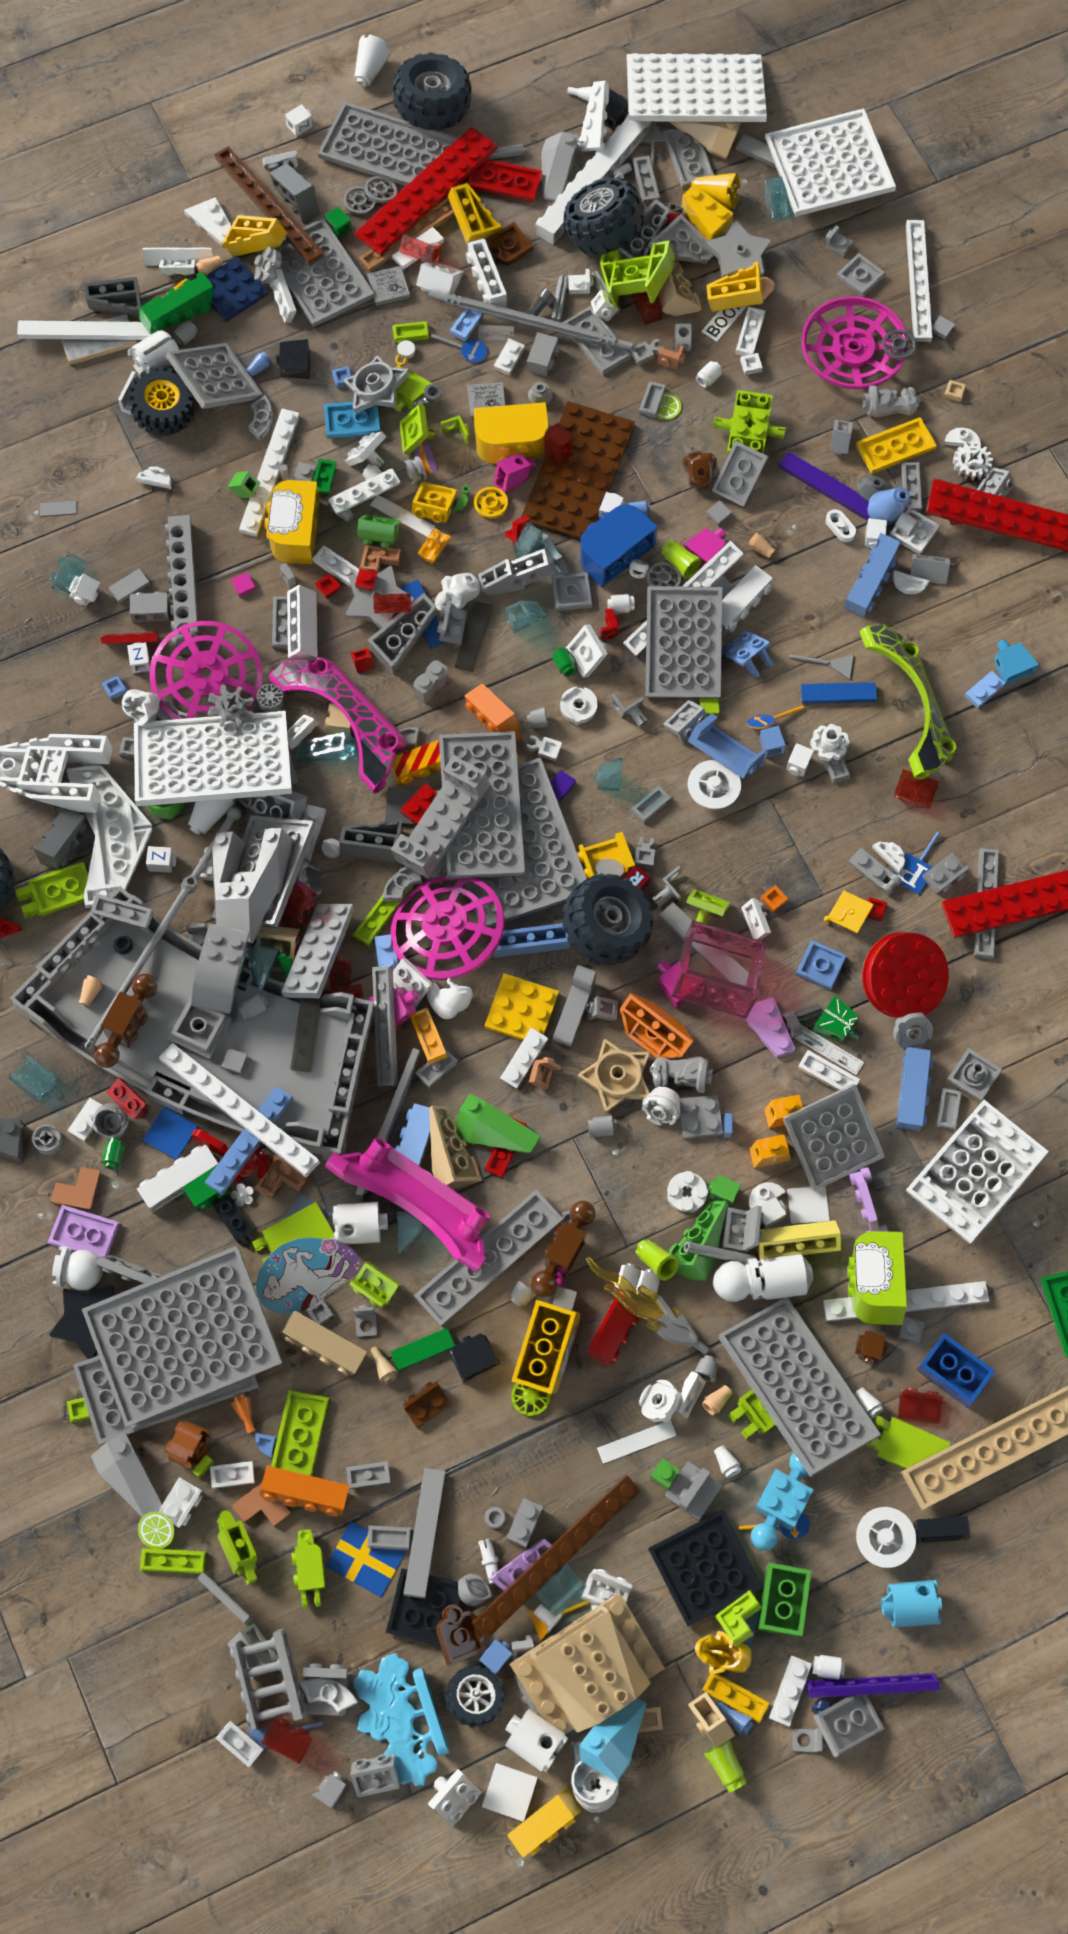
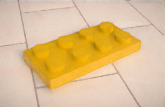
M921 417L857 441L855 446L870 473L873 474L933 451L937 445Z

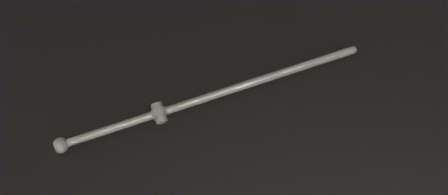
M233 806L226 812L227 819L218 832H227L232 823L241 818V810L238 807ZM215 838L191 876L183 879L180 894L119 991L125 994L128 992L134 978L138 976L188 894L196 891L197 880L212 857ZM119 991L117 992L116 996L114 997L106 1012L102 1016L101 1020L97 1024L96 1028L90 1035L89 1039L85 1043L86 1048L89 1042L93 1041L88 1050L93 1048L94 1044L103 1032L101 1024L105 1019L108 1011L110 1010Z

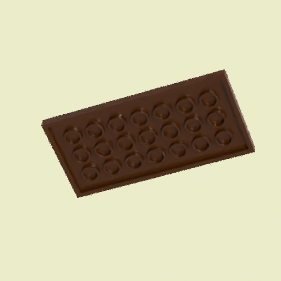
M568 401L521 517L526 515L531 518V526L581 541V537L588 526L596 523L599 519V509L606 492L609 493L635 427V421Z

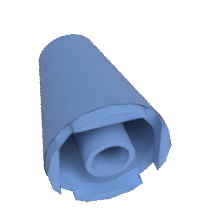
M900 487L876 492L869 499V507L867 509L870 518L887 520L886 527L894 525L910 501L908 490Z

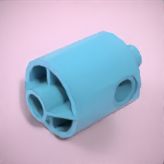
M929 1580L887 1585V1596L881 1598L882 1614L891 1621L893 1628L941 1624L939 1610H942L941 1597L936 1596V1593H938L937 1581Z

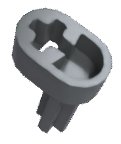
M543 288L538 294L539 298L527 311V314L538 316L545 306H550L556 298L546 288Z
M817 1004L797 1012L791 1010L782 1013L781 1016L790 1037L795 1038L802 1035L801 1022L818 1017L823 1012L821 1005Z

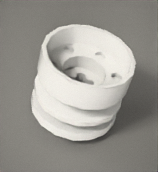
M580 1761L572 1773V1787L576 1802L583 1809L598 1813L608 1810L615 1803L619 1795V1782ZM597 1784H599V1785H600V1789H597V1788H596V1789H594V1791H593V1790H592V1785L596 1786Z

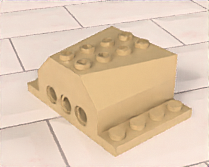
M620 1593L612 1596L510 1663L539 1715L564 1732L565 1735L573 1729L576 1732H580L600 1724L636 1700L651 1684L648 1679L665 1669Z

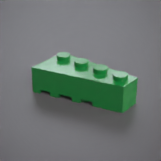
M202 271L196 274V279L192 281L188 279L177 290L172 288L166 293L165 297L161 298L158 296L140 307L139 320L149 334L175 326L180 322L211 311L213 285Z

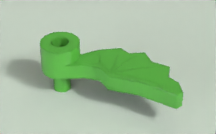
M468 485L462 486V496L453 508V513L461 511L466 507L468 503L466 494L470 492Z

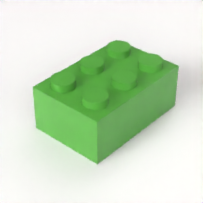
M774 1563L767 1564L758 1631L796 1638L803 1636L812 1570Z

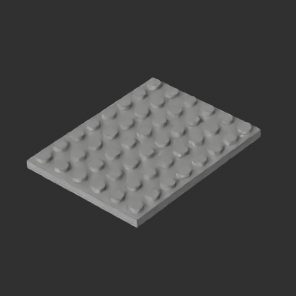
M541 757L517 765L525 875L476 878L488 885L498 896L503 907L505 922L567 902V897L587 879ZM469 881L465 882L467 890L478 899L489 896L487 891L478 884ZM494 902L484 905V926L492 927L497 925V912ZM476 908L474 910L479 921L478 909Z
M238 1246L82 1309L125 1427L283 1363Z

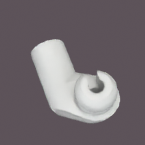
M626 163L614 169L613 178H624V174L631 171L630 164Z

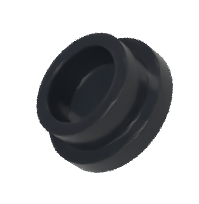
M128 936L116 938L113 943L115 952L120 955L129 954L133 949L132 939Z

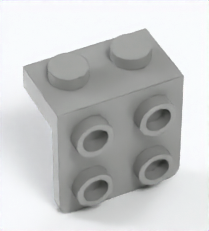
M757 1205L749 1211L727 1208L723 1228L722 1249L745 1253L760 1243L762 1234L759 1230L764 1217V1213L761 1212L762 1206Z
M309 1664V1668L303 1667V1677L305 1680L326 1678L334 1680L348 1689L349 1671L343 1669L344 1665L331 1664L330 1668H322V1664ZM305 1694L303 1695L307 1715L343 1716L346 1714V1710L338 1713L327 1702L316 1701L309 1703Z

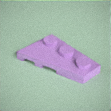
M774 997L737 1009L738 1015L748 1023L751 1030L755 1031L776 1058L795 1052V1047Z
M545 1539L539 1540L488 1579L504 1591L551 1544Z

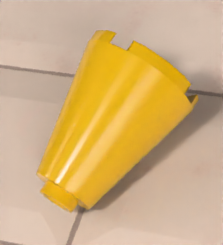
M729 173L697 177L695 181H692L691 187L695 185L728 209L736 207L739 199L737 189H740L741 186L739 174Z

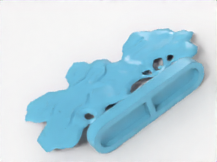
M394 1653L382 1658L378 1674L362 1669L358 1677L353 1681L358 1698L370 1704L369 1710L361 1714L357 1730L365 1734L371 1733L372 1738L377 1741L383 1739L389 1741L390 1745L384 1754L395 1755V1768L400 1783L404 1785L412 1782L415 1786H424L426 1777L434 1773L438 1766L437 1760L432 1755L426 1753L428 1742L430 1740L434 1742L436 1751L440 1756L449 1754L450 1749L423 1667L414 1670L413 1678L415 1685L407 1684L405 1677L409 1670V1663L402 1658H398V1655ZM404 1686L406 1690L399 1691L398 1688ZM416 1691H418L423 1709L417 1711L408 1702V1698ZM425 1715L430 1729L424 1735L418 1734L413 1728L414 1718ZM416 1735L419 1738L417 1740H414L412 1736ZM423 1741L420 1744L421 1750L415 1754L413 1749L416 1743ZM424 1753L425 1757L420 1759V1755Z

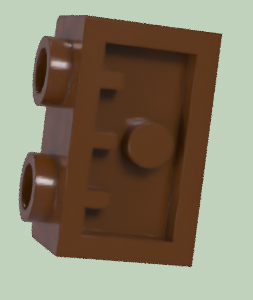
M437 1381L425 1384L419 1394L416 1396L411 1394L404 1400L403 1409L417 1429L451 1406V1402L439 1387Z

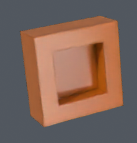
M776 885L760 898L773 913L788 902V898Z

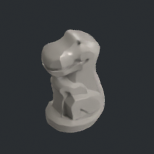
M871 385L863 396V408H866L868 416L876 418L896 413L911 416L915 413L920 403L915 389L908 387V389L904 388L901 391V397H899L896 390H878L876 386Z
M659 1057L651 1065L650 1073L653 1076V1083L656 1088L667 1087L668 1080L674 1078L676 1086L696 1087L698 1092L704 1093L706 1084H712L713 1068H708L709 1060L703 1057H691L681 1060H669Z

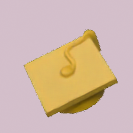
M843 890L829 916L824 917V921L827 925H830L832 921L858 934L874 904Z

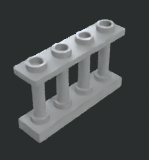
M286 1628L275 1631L272 1639L245 1647H242L241 1640L232 1643L230 1654L232 1660L236 1662V1679L238 1683L241 1682V1699L243 1704H246L248 1711L246 1713V1720L248 1725L251 1726L252 1731H256L261 1727V1721L286 1714L293 1715L294 1721L303 1719L307 1712ZM269 1649L277 1650L279 1658L276 1662L247 1668L246 1655ZM277 1670L282 1672L284 1678L282 1683L253 1690L250 1677ZM281 1692L288 1694L289 1702L287 1705L258 1712L255 1699Z

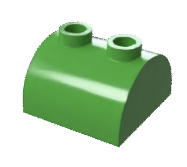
M365 514L358 520V538L363 539L362 543L372 545L373 541L380 542L381 547L391 548V544L395 545L397 542L401 520Z

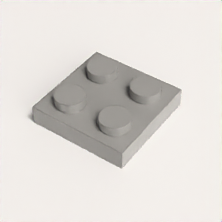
M718 1095L680 1099V1122L683 1139L723 1135Z

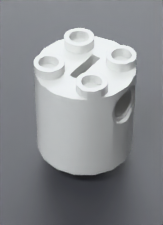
M378 1202L337 1204V1206H333L334 1239L336 1243L344 1245L380 1243L381 1230H388L387 1213L379 1214Z
M801 1254L766 1258L757 1261L759 1268H756V1272L761 1277L762 1299L769 1300L807 1295V1291L813 1282V1272L811 1265Z
M531 1709L527 1710L522 1719L514 1715L505 1728L506 1731L512 1734L505 1746L541 1772L542 1770L548 1771L556 1758L553 1755L554 1751L558 1754L568 1739L564 1732ZM541 1744H545L548 1749H544Z

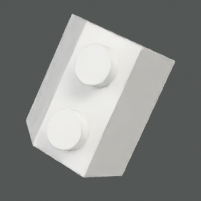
M429 261L421 264L416 285L426 292L432 290L443 294H454L464 271L435 261Z

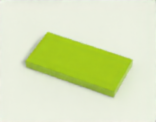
M288 1390L271 1464L272 1467L313 1476L329 1398Z

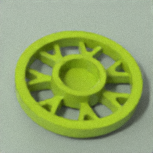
M516 1383L512 1390L511 1400L514 1408L519 1413L525 1416H537L548 1407L550 1394L547 1393V1397H539V1392L542 1391L531 1387L525 1389L522 1384ZM516 1389L524 1391L523 1396L515 1395ZM523 1399L525 1404L519 1408L516 1402ZM538 1400L545 1404L542 1409L536 1405ZM527 1405H533V1412H526Z

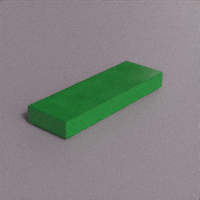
M444 1328L390 1351L399 1372L451 1350L455 1345L448 1328Z

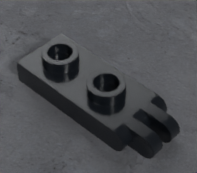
M229 1194L212 1205L237 1243L242 1242L246 1248L249 1245L245 1238L248 1237L251 1242L255 1240L252 1236L254 1233L253 1228Z

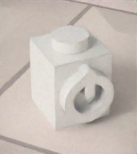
M82 574L80 577L76 576L69 587V592H71L70 598L74 599L79 605L86 606L90 602H94L98 596L96 591L100 582L86 574Z

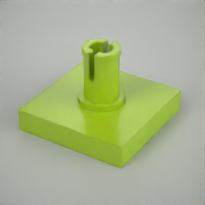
M418 404L399 422L404 454H411L425 439L432 440L435 436L434 429L427 428L424 405Z
M696 889L691 892L686 902L700 908L695 923L701 926L707 925L711 912L724 916L730 905V902Z

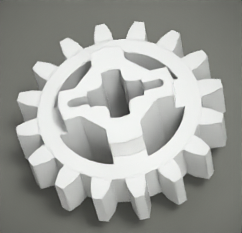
M971 442L970 446L964 443L963 448L959 446L957 452L954 453L952 462L955 465L954 470H959L958 475L964 474L965 479L970 476L972 480L976 476L979 480L982 478V475L986 476L992 467L993 458H990L991 452L986 453L987 447L980 448V443L974 446L973 442Z

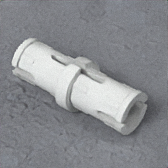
M488 1538L485 1539L487 1548L483 1540L479 1541L478 1544L483 1557L482 1565L485 1566L487 1576L490 1578L499 1571L497 1565L499 1560L498 1557H495L492 1539Z

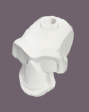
M471 573L445 576L441 581L443 591L437 595L434 604L439 612H441L442 606H446L447 601H451L450 607L452 608L454 606L458 609L463 608L467 602L479 595L481 590L479 581Z
M132 689L123 696L122 708L128 716L133 718L135 722H139V726L157 719L160 698L155 693Z

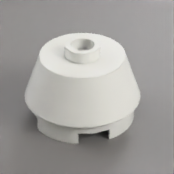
M657 1087L643 1099L642 1111H645L647 1119L656 1125L661 1126L662 1123L673 1125L680 1117V1097L672 1089Z

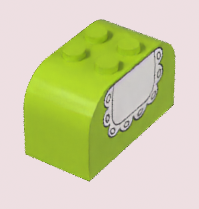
M866 1232L859 1236L854 1244L853 1255L849 1257V1266H847V1279H849L848 1297H852L854 1314L865 1323L903 1325L907 1308L903 1232Z

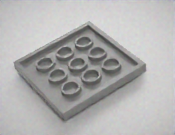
M227 343L170 351L166 356L203 409L258 400L263 395Z
M851 1084L782 1117L813 1191L885 1157L855 1084Z

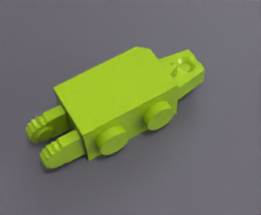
M229 1510L223 1511L217 1519V1525H219L220 1529L218 1539L233 1574L242 1575L246 1585L252 1584L257 1580L254 1572L257 1568L255 1564L257 1555L242 1520L235 1522Z
M311 1529L298 1531L295 1553H292V1564L297 1567V1574L294 1575V1586L299 1588L303 1609L308 1608L307 1592L310 1591L315 1593L314 1602L316 1607H321L320 1590L326 1589L323 1552L314 1543Z

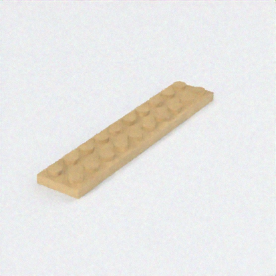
M1068 1386L903 1470L901 1473L920 1509L924 1510L1068 1435Z

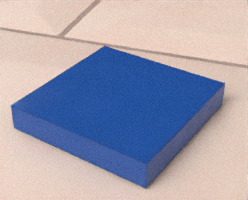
M164 1107L142 1140L177 1160L192 1139L191 1134L199 1127Z

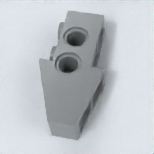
M544 548L513 561L506 559L478 574L481 591L485 595L491 596L526 589L525 585L555 574L556 569L553 557Z

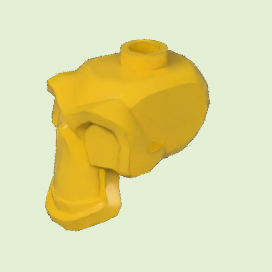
M718 1631L716 1637L714 1635H707L699 1639L695 1646L697 1656L703 1663L709 1665V1672L712 1674H719L724 1671L745 1673L752 1661L750 1647L742 1643L736 1647L725 1632Z

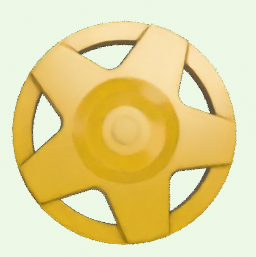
M486 487L476 494L474 507L483 518H499L507 510L508 498L501 489Z

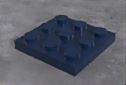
M237 256L206 276L213 285L211 306L225 322L230 321L268 295V290L254 278V275Z

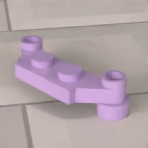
M862 1168L859 1172L849 1174L851 1185H856L858 1189L855 1191L858 1203L862 1202L863 1210H861L863 1221H867L870 1231L866 1232H888L886 1224L878 1226L877 1216L867 1184L872 1183L869 1168Z

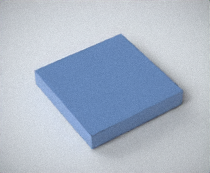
M811 940L796 975L828 990H832L847 955Z

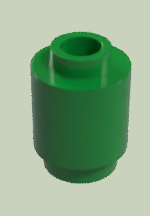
M560 647L553 652L552 660L561 674L569 676L576 671V662L567 648Z
M110 1138L108 1143H105L101 1160L105 1168L116 1170L117 1167H121L125 1150L124 1142L119 1139Z

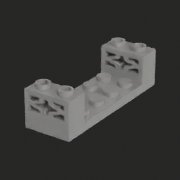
M454 755L443 770L447 781L409 838L401 834L391 848L396 861L426 878L430 877L490 786L486 772Z

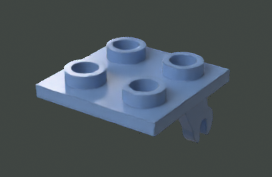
M748 630L742 632L721 649V655L743 667L746 666L752 676L755 675L756 679L760 674L751 660L756 654H759L766 666H773V662L765 650L771 645L770 642Z

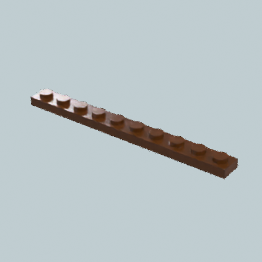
M229 146L214 154L216 161L267 218H276L287 232L286 240L309 266L324 258L322 250Z
M624 1475L471 1622L485 1639L493 1635L640 1492V1489L628 1475Z

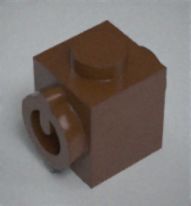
M867 1330L863 1335L859 1334L855 1354H858V1358L863 1359L862 1362L874 1365L879 1363L881 1358L886 1356L887 1346H884L886 1335Z

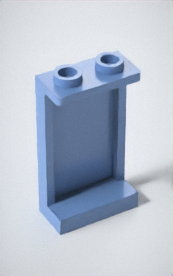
M713 713L695 726L688 742L743 779L748 774L752 775L757 767L760 768L766 760L764 756L767 750L763 749L758 754H755L716 728L714 724L718 717Z

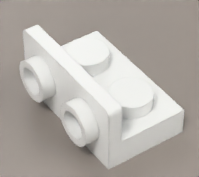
M179 1477L158 1512L168 1516L174 1526L178 1528L181 1525L185 1526L191 1517L189 1511L192 1506L197 1507L203 1497L200 1495L202 1490Z

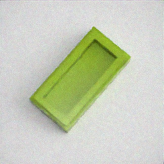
M427 321L392 325L394 343L430 340Z

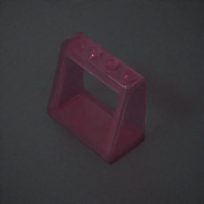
M692 920L686 933L671 997L747 1019L759 996L767 943ZM692 943H700L752 959L746 986L688 969Z

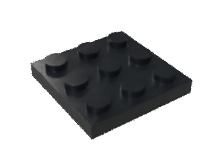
M401 1568L386 1634L441 1647L436 1627L439 1621L442 1620V1613L446 1606L457 1605L459 1607L458 1582L429 1575L425 1599L404 1596L408 1570Z

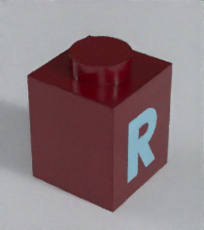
M636 865L625 876V878L633 882L632 885L636 888L639 887L642 891L650 884V876Z

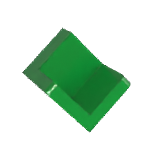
M339 207L325 215V219L333 226L334 234L338 240L352 231L351 219Z

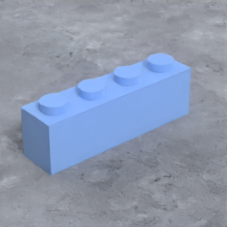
M414 1103L413 1108L407 1112L406 1128L403 1127L400 1133L401 1144L396 1146L395 1149L421 1167L431 1138L430 1112L428 1107Z

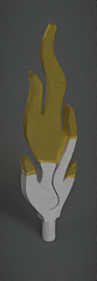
M590 1257L586 1259L593 1272L599 1277L615 1284H606L603 1286L605 1290L610 1291L634 1315L653 1321L646 1324L648 1328L668 1342L688 1347L693 1346L704 1355L709 1351V1348L697 1339L698 1336L694 1333L682 1313L675 1307L670 1309L657 1293L643 1285L639 1286L636 1290L625 1277L601 1269ZM619 1288H621L628 1295V1297Z

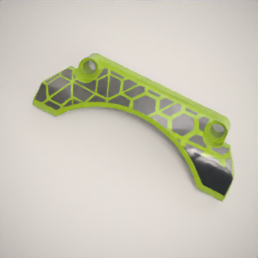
M885 624L864 627L860 630V636L865 648L882 654L899 665L912 679L921 695L925 712L924 732L918 746L908 761L914 778L916 780L924 779L931 772L938 771L945 762L953 758L956 743L951 739L919 658V648L915 643H904L903 636Z

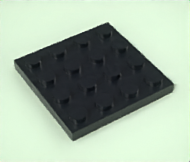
M723 1509L648 1548L687 1627L724 1609L749 1590L754 1593L763 1588Z

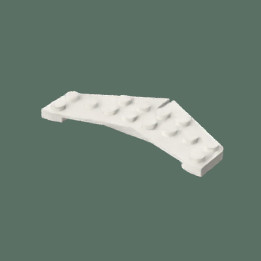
M100 765L67 769L70 783L94 784L101 796L97 813L84 812L95 834L87 886L84 892L85 908H92L96 894L109 897L119 886L127 890L152 833V824L104 767Z

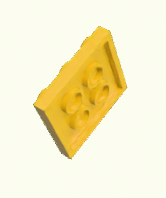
M503 973L484 1028L522 1041L531 1028L544 1035L559 991Z

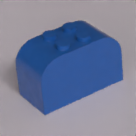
M620 505L610 512L604 513L599 521L588 526L581 537L580 565L582 569L588 572V575L603 588L627 569L632 560H638L656 546L657 526L640 509L633 505Z

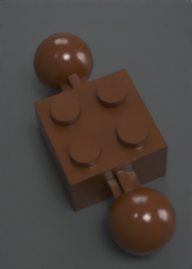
M144 973L134 978L132 982L133 996L119 991L101 1024V1028L109 1040L98 1045L94 1051V1060L100 1067L111 1068L115 1066L120 1058L118 1046L123 1045L129 1048L130 1044L136 1041L140 1026L146 1023L148 1017L142 1003L144 999L154 996L158 988L157 981L152 975Z
M582 1200L574 1203L570 1209L571 1223L569 1224L564 1221L562 1227L558 1225L553 1234V1243H548L543 1253L546 1269L536 1273L531 1281V1288L537 1296H551L557 1289L555 1277L557 1272L567 1277L586 1240V1232L581 1229L590 1225L596 1216L595 1208L590 1202Z

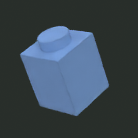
M770 726L762 729L759 740L762 749L767 750L765 758L784 754L786 745L779 726Z
M495 1639L479 1661L489 1668L492 1673L497 1674L512 1656V1652H510L512 1647L503 1639L500 1642Z

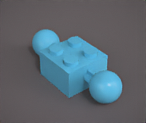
M795 1453L791 1455L789 1460L790 1469L792 1470L790 1475L788 1476L775 1469L754 1509L755 1512L767 1518L765 1523L756 1525L751 1533V1541L759 1550L768 1551L776 1546L778 1542L776 1530L778 1524L789 1531L793 1530L813 1492L812 1488L800 1482L803 1477L809 1476Z

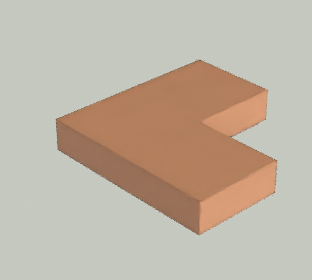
M365 545L359 569L379 572L380 564L399 566L402 549Z
M276 1154L269 1164L268 1171L259 1180L255 1189L272 1199L283 1182L301 1192L311 1174L304 1177Z
M80 1167L76 1186L56 1182L51 1203L91 1211L101 1171Z
M262 1483L232 1505L244 1523L260 1511H263L274 1527L291 1515L283 1502L277 1500L269 1502L259 1496Z

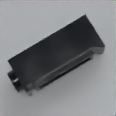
M968 1516L917 1519L914 1521L916 1544L921 1542V1540L922 1543L959 1541L961 1539L968 1540L970 1538Z

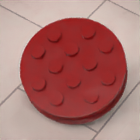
M910 932L891 933L877 941L868 952L862 970L863 988L870 1003L884 1015L894 1018L904 1017L912 1013L927 1015L940 1004L946 993L949 982L947 959L939 945L925 935Z

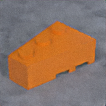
M483 683L464 695L467 710L476 716L488 732L515 731L516 742L522 738L515 713Z

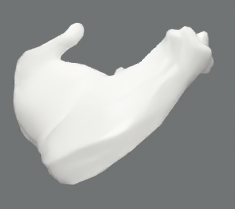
M448 978L447 983L451 988L440 989L434 980H430L433 985L426 994L432 1009L439 1017L451 1019L470 1005L474 996L473 990L470 987L458 986Z

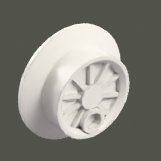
M708 760L698 764L691 771L688 778V790L693 800L699 805L708 809H722L731 805L738 798L741 790V780L739 775L718 761Z
M879 1507L869 1511L861 1519L857 1527L856 1540L860 1552L870 1563L882 1568H892L903 1564L910 1558L916 1545V1533L912 1522L904 1513L891 1507Z

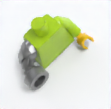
M398 354L395 358L398 366L395 368H403V366L407 365V357H404V361L400 363L401 355ZM408 369L409 377L396 391V407L394 409L401 412L406 407L412 411L418 404L425 406V410H428L430 406L441 400L442 389L437 384H432Z

